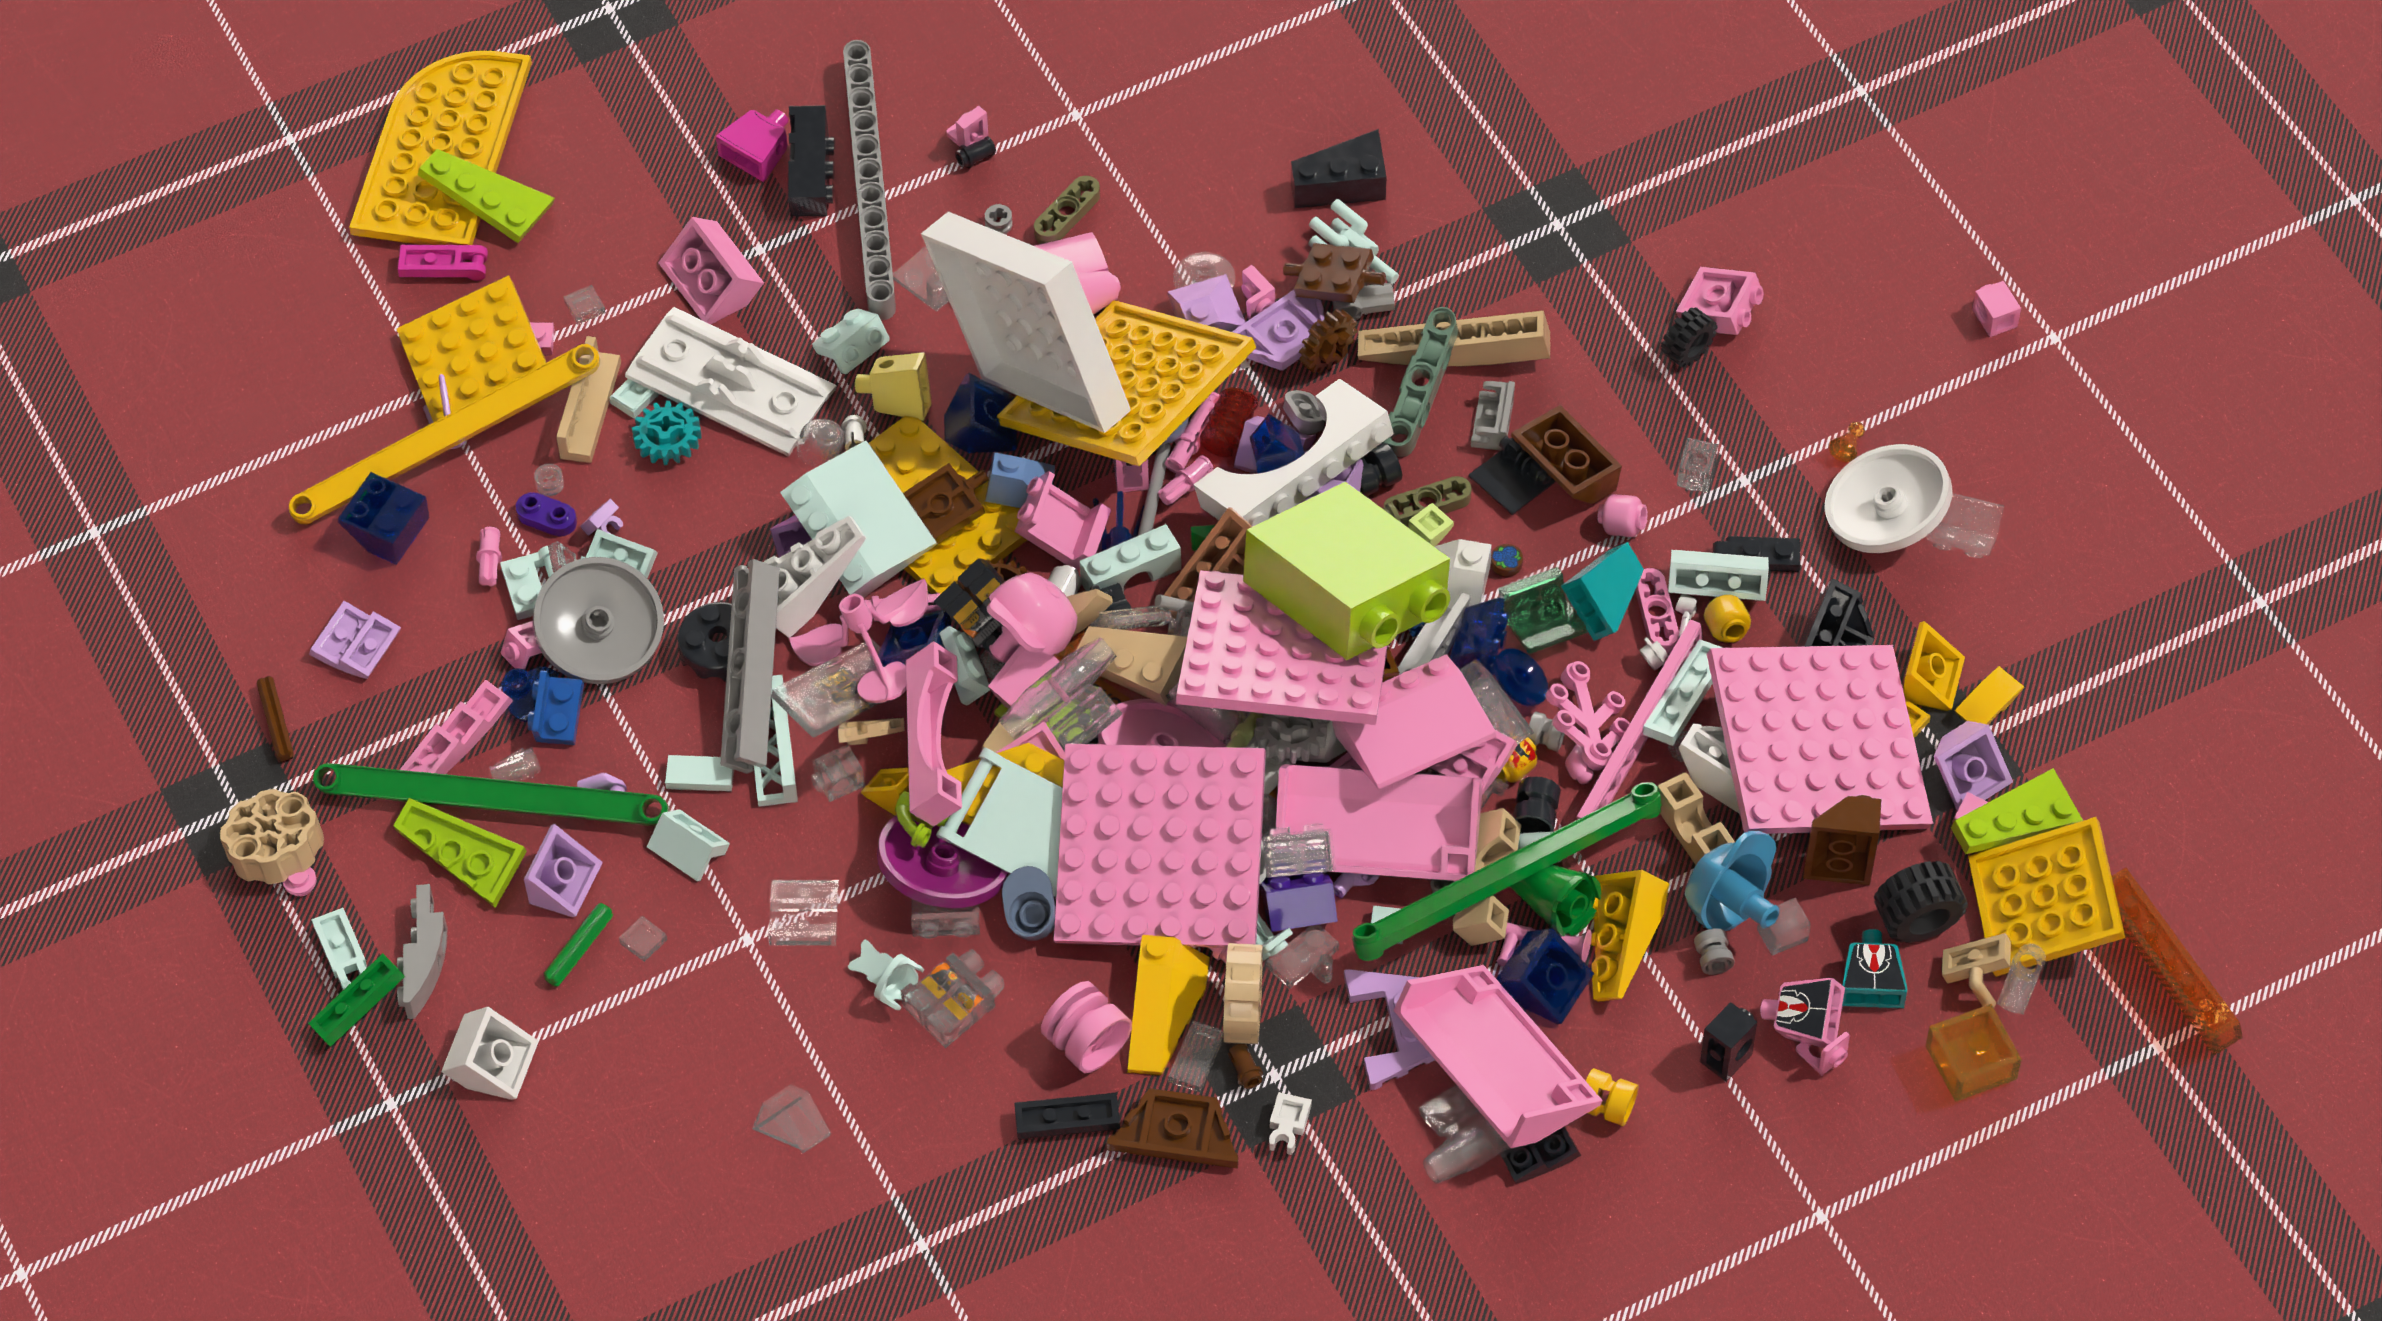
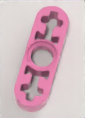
M1647 568L1644 569L1635 592L1647 638L1652 644L1658 641L1667 654H1669L1679 639L1677 622L1664 575L1657 569ZM1651 581V584L1655 586L1654 595L1650 596L1649 586L1645 582ZM1652 606H1660L1665 609L1666 613L1657 617L1651 615L1648 609ZM1664 626L1665 637L1669 641H1663L1662 637H1659L1660 627Z

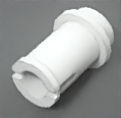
M848 416L841 425L842 432L845 434L846 451L864 442V433L867 429L866 422L860 416Z

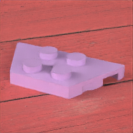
M1293 290L1232 332L1253 338L1256 349L1247 359L1283 371L1302 356L1299 353V350L1304 347L1302 341L1309 337L1308 330L1311 329V326L1318 319L1324 320V309L1321 300L1296 297Z

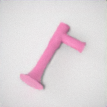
M1507 923L1505 940L1500 956L1497 958V963L1503 967H1510L1517 941L1520 940L1570 950L1576 953L1581 958L1582 964H1584L1590 950L1591 929L1582 936L1573 937L1561 936L1555 933L1535 930L1531 927Z

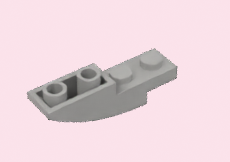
M430 884L416 885V898H411V915L413 919L417 918V927H411V943L403 944V957L397 958V968L406 976L403 978V986L397 988L399 1007H405L408 1019H415L432 994L441 973L447 947L448 928L444 912L434 913V899Z

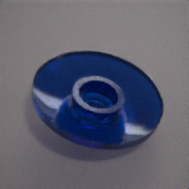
M1508 648L1498 653L1493 667L1495 677L1503 691L1514 701L1522 705L1537 706L1546 699L1548 682L1539 664L1531 656L1518 649Z

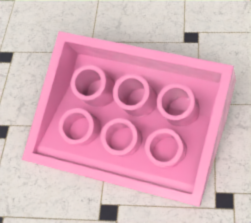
M1447 654L1382 682L1376 725L1332 721L1336 738L1378 790L1497 737L1495 729L1462 672Z

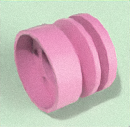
M1089 981L1080 982L1064 992L1050 1007L1041 1024V1033L1053 1042V1045L1059 1050H1065V1056L1083 1073L1093 1072L1109 1062L1123 1047L1132 1030V1021L1114 1004H1108V998L1099 992Z

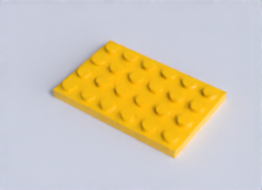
M904 416L869 442V445L902 493L948 463L965 479H969L979 472L919 418ZM988 481L974 490L976 498L984 507L985 514L931 548L904 568L915 580L919 581L924 578L927 583V590L931 594H941L954 581L958 582V577L978 558L985 560L988 558L992 564H996L1000 558H1005L1027 541V539L1015 532L1019 521L1017 514L1020 508L985 501Z

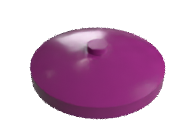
M897 815L883 828L877 848V860L880 870L893 887L918 902L943 908L974 906L995 896L1003 888L1004 882L1008 877V872L936 836L940 828L937 825L929 828L931 829V835L924 847H914L911 845L912 837L901 826ZM961 822L956 833L964 837L970 826Z

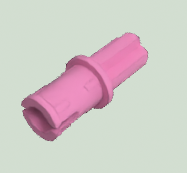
M1200 455L1190 466L1184 470H1178L1175 475L1176 477L1159 490L1158 496L1165 505L1173 504L1187 491H1194L1193 484L1213 471L1211 461L1207 457Z
M485 527V530H480V548L477 551L476 560L480 563L479 583L482 586H494L496 584L497 564L502 560V554L499 551L500 531L495 527Z

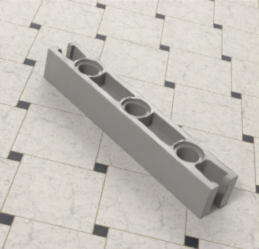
M755 559L748 561L749 569L744 565L734 568L720 762L721 766L746 774L753 771V765L761 768L767 764L780 568Z

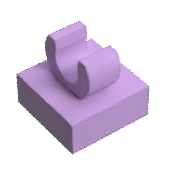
M609 499L580 527L588 536L597 529L610 533L606 529L607 524H611L616 530H619L623 526L622 520L617 516H611L619 507Z

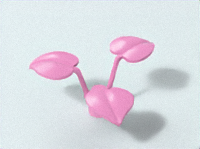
M923 578L889 595L878 604L876 610L873 609L871 603L866 605L864 598L859 594L845 597L839 604V609L842 613L840 616L842 626L840 624H828L813 629L806 634L790 637V643L794 652L800 660L808 665L824 666L836 661L842 654L841 647L848 645V628L856 633H861L877 670L866 673L860 679L857 685L860 697L869 703H883L899 697L907 689L906 666L896 661L883 667L867 630L872 625V616L882 624L890 621L895 627L906 626L919 620L928 608L926 580Z

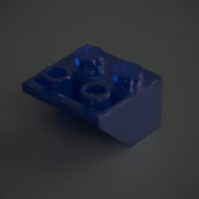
M1269 413L1249 437L1255 474L1281 468L1305 454L1299 433Z
M370 472L339 516L338 523L369 553L397 565L430 518L427 498L420 493Z
M1497 597L1466 607L1450 659L1462 672L1467 683L1486 687L1489 675L1495 676L1499 663L1497 654L1499 649H1504L1508 631L1505 629L1509 613L1504 612V598Z

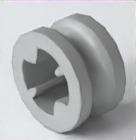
M996 204L986 210L985 227L1003 234H1007L1011 230L1013 225L1010 208L1005 205ZM998 217L1002 218L1000 222H994Z

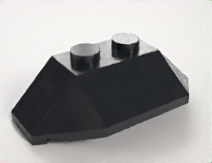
M1832 578L1811 613L1797 647L1872 645L1875 638L1868 615L1862 604L1864 601L1861 593Z

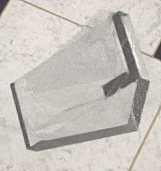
M791 1084L762 1103L752 1127L755 1131L798 1148L802 1153H805L831 1135L809 1092Z

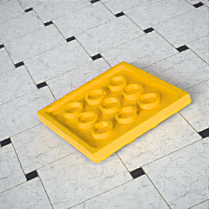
M509 275L396 328L433 422L444 417L438 378L440 374L445 376L450 411L452 413L546 363L515 285Z
M2096 817L1968 856L1985 938L2006 933L2011 941L2010 967L1993 971L1996 977L2125 938L2101 827Z

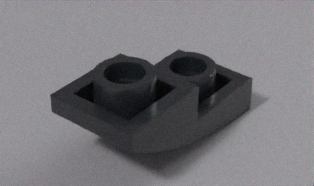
M1565 1126L1537 1143L1508 1148L1500 1153L1516 1184L1546 1174L1581 1156Z

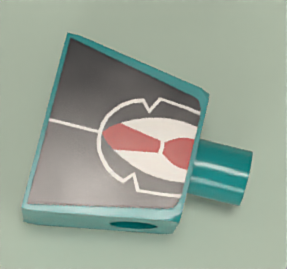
M1876 929L1865 930L1862 932V943L1850 944L1842 984L1845 987L1842 1006L1904 1008L1907 984L1899 948L1895 944H1882L1881 931Z

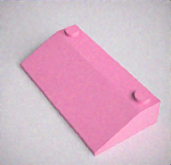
M1283 764L1279 767L1273 868L1458 881L1475 872L1483 778L1414 773L1378 790L1363 770Z
M1484 965L1407 980L1393 1011L1510 1148L1537 1143L1601 1105L1603 1100Z

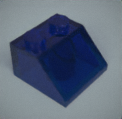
M1551 928L1527 931L1498 975L1497 980L1520 1007L1558 1025L1563 1023L1594 975V972Z

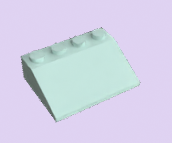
M867 441L805 473L780 492L812 540L815 539L819 531L848 516H851L859 526L866 540L839 578L850 595L859 594L863 598L938 544Z

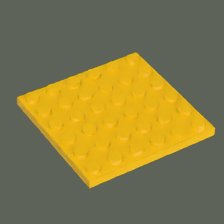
M1114 300L1095 320L1131 411L1108 431L1103 433L1017 395L997 415L1001 426L1140 466L1256 349V345L1252 337Z

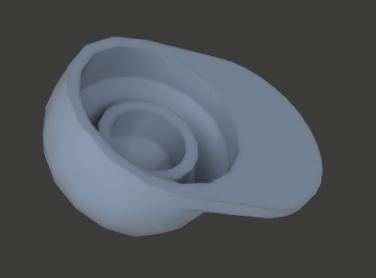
M1024 866L1014 870L1006 878L1002 888L1005 918L1008 926L1018 937L1027 941H1037L1045 938L1055 928L1056 906L1051 881L1047 874L1037 867Z

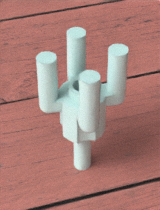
M1339 199L1332 203L1331 209L1352 225L1351 227L1339 218H1335L1330 227L1318 217H1314L1310 221L1309 227L1331 245L1372 249L1374 259L1370 268L1375 272H1384L1386 280L1391 284L1395 283L1399 278L1397 272L1376 256L1379 251L1378 245L1364 235L1368 227L1367 222ZM1317 235L1313 236L1309 241V246L1311 247L1314 243L1327 244Z

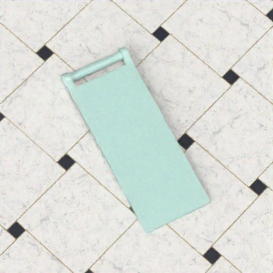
M984 747L979 755L981 760L962 793V808L950 815L945 826H940L936 836L1010 874L1024 866H1033L1041 869L1049 877L1053 896L1056 897L1063 788ZM994 765L1001 768L964 837L958 835L956 832L991 767Z

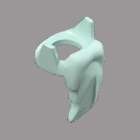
M866 939L861 943V957L851 961L848 965V969L866 974L868 980L877 985L874 997L895 1010H900L902 1007L894 1000L902 1001L909 998L913 993V989L916 988L919 979L916 970L921 972L925 970L903 954H898L893 958L887 953H879Z

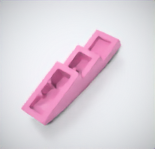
M485 680L466 705L460 702L442 726H439L437 723L433 726L400 770L446 774L488 732L513 700Z

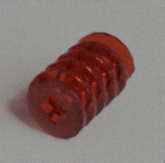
M1230 387L1224 389L1220 393L1219 399L1216 401L1204 429L1201 431L1199 438L1203 447L1217 456L1231 457L1233 454L1232 449L1239 447L1245 421L1253 418L1254 411L1259 406L1258 399L1252 393L1241 388Z

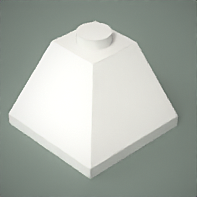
M1458 539L1434 546L1450 558L1447 588L1450 593L1448 608L1452 609L1461 593L1471 595L1467 617L1479 619L1491 565V544Z

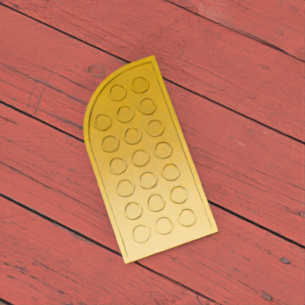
M500 51L465 52L436 61L423 68L408 80L396 95L389 110L349 226L351 235L418 245H473L481 218L418 175V171L434 151L439 149L496 173L532 65L531 56Z

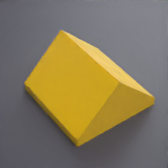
M1925 621L1919 623L1905 676L1904 697L1914 704L1949 711L1952 710L1965 656Z

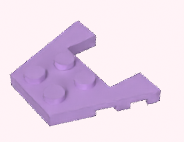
M1344 970V979L1350 1003L1385 998L1398 1051L1364 1058L1370 1091L1382 1087V1083L1394 1077L1398 1079L1408 1074V1070L1424 1062L1428 1064L1435 1060L1393 1011L1407 980L1419 977Z

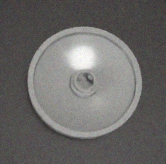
M589 557L575 560L555 571L542 586L536 599L533 613L534 635L544 657L564 675L572 679H581L584 683L590 684L619 682L643 669L657 651L664 627V613L661 600L651 582L640 571L627 563L606 557Z

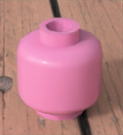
M1613 494L1606 499L1604 505L1599 506L1598 522L1603 524V528L1608 535L1635 537L1646 526L1647 507L1636 496Z

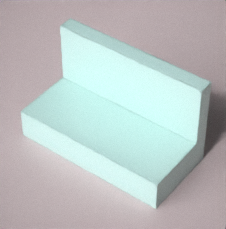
M679 809L662 813L647 848L696 881H700L710 859L725 855L730 843Z

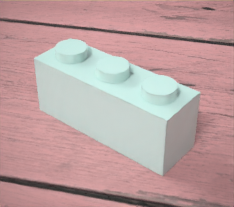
M1671 550L1668 593L1715 597L1734 595L1739 599L1766 601L1769 571L1768 557Z

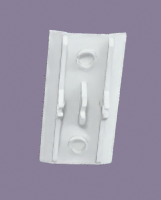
M675 307L663 318L634 358L625 374L626 378L677 403L681 402L683 406L692 408L694 411L788 457L824 402L836 390L835 384Z

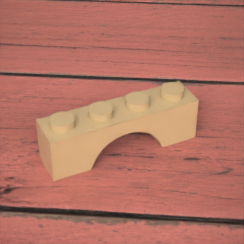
M1504 808L1480 814L1475 871L1518 850L1521 824ZM1492 895L1456 913L1453 918V930L1470 946L1505 939L1509 909Z

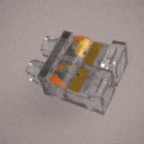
M973 949L960 957L952 952L945 958L946 961L938 964L915 985L910 983L900 990L903 1007L922 1026L925 1025V1029L945 1049L974 1025L986 1012L989 1013L995 1008L994 998L1005 988L1003 978L996 971L991 970L981 979L976 975L984 967V963Z

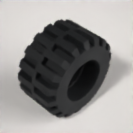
M1941 861L1923 862L1897 872L1888 878L1874 895V903L1892 940L1895 939L1896 942L1900 943L1919 942L1941 934L1956 924L1965 914L1968 907L1966 897L1949 864L1942 863Z

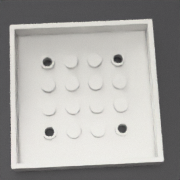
M951 212L944 214L921 233L982 380L1103 433L1108 431L1131 411L1072 261Z

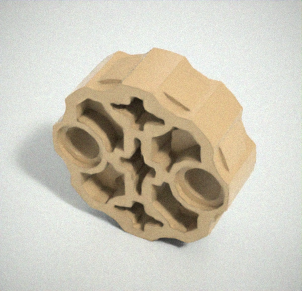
M277 789L260 791L255 797L237 803L229 811V818L220 830V839L229 862L233 864L236 874L248 882L258 880L264 881L267 884L284 882L295 873L305 872L315 862V855L324 843L322 828L316 812L309 805L308 799L298 792L285 793Z
M1228 943L1224 992V1043L1258 1044L1262 997L1263 945Z

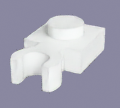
M1278 1092L1270 1119V1128L1276 1129L1269 1137L1270 1150L1274 1151L1276 1143L1283 1140L1288 1143L1287 1154L1291 1155L1294 1152V1134L1302 1136L1304 1134L1312 1106L1311 1099Z

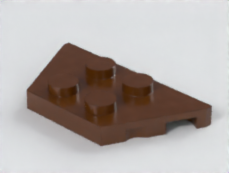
M1149 1088L1140 1099L1138 1107L1132 1109L1125 1117L1122 1127L1114 1136L1111 1135L1107 1139L1108 1151L1237 1169L1239 1165V1157L1232 1145L1230 1132L1226 1122H1224L1217 1097Z

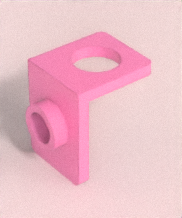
M1844 1032L1822 1050L1821 1058L1812 1056L1809 1052L1811 1045L1803 1042L1796 1046V1052L1822 1076L1832 1067L1839 1066L1847 1058L1850 1035Z

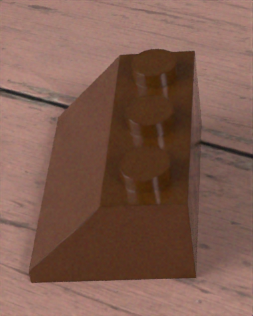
M1561 405L1512 432L1511 437L1572 498L1594 504L1617 490L1622 465Z
M1867 795L1847 796L1812 821L1803 879L1870 885L1880 834L1882 799L1871 798Z

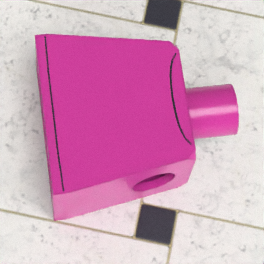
M778 109L768 118L755 110H750L716 136L718 156L764 182L787 150V135L784 127L789 122L788 117Z

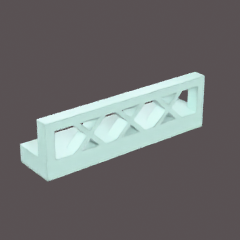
M782 675L772 676L771 699L773 706L770 708L769 727L774 729L776 734L768 741L767 753H772L779 758V761L771 770L766 766L761 768L754 766L758 807L798 802ZM772 779L783 787V793L764 795L763 788Z

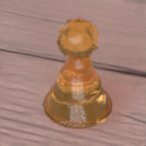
M1853 421L1849 424L1848 433L1829 442L1828 450L1836 460L1842 463H1850L1857 458V438H1860L1865 433L1863 424Z

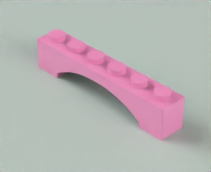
M934 641L906 660L910 813L932 826L937 825L962 808L961 782L947 774L941 753L943 714L951 688L958 681L957 656Z

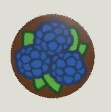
M1502 544L1492 551L1491 568L1496 574L1510 577L1516 575L1522 569L1523 554L1518 547L1511 544Z

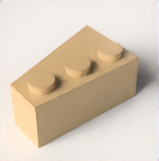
M1089 626L1074 656L1080 667L1166 706L1180 679L1187 637Z

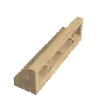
M587 336L585 344L593 346L598 351L596 337ZM598 351L600 365L596 372L572 384L556 436L560 459L586 463L592 462L610 402V396L612 395L621 365L620 355ZM583 355L580 357L579 363L582 365L592 362L593 357Z

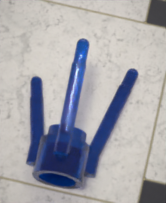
M1122 491L1117 493L1116 527H1113L1110 533L1107 534L1105 526L1101 538L1102 551L1138 536L1145 505L1141 508L1133 534L1131 535L1129 529L1123 527L1124 494ZM1098 498L1093 499V506L1095 507L1100 504Z

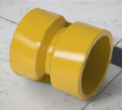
M1593 1068L1586 1082L1601 1099L1605 1090L1610 1092L1606 1102L1602 1101L1600 1106L1588 1112V1114L1597 1116L1603 1113L1605 1120L1624 1126L1633 1109L1639 1085L1621 1078L1615 1082L1612 1080L1611 1074Z

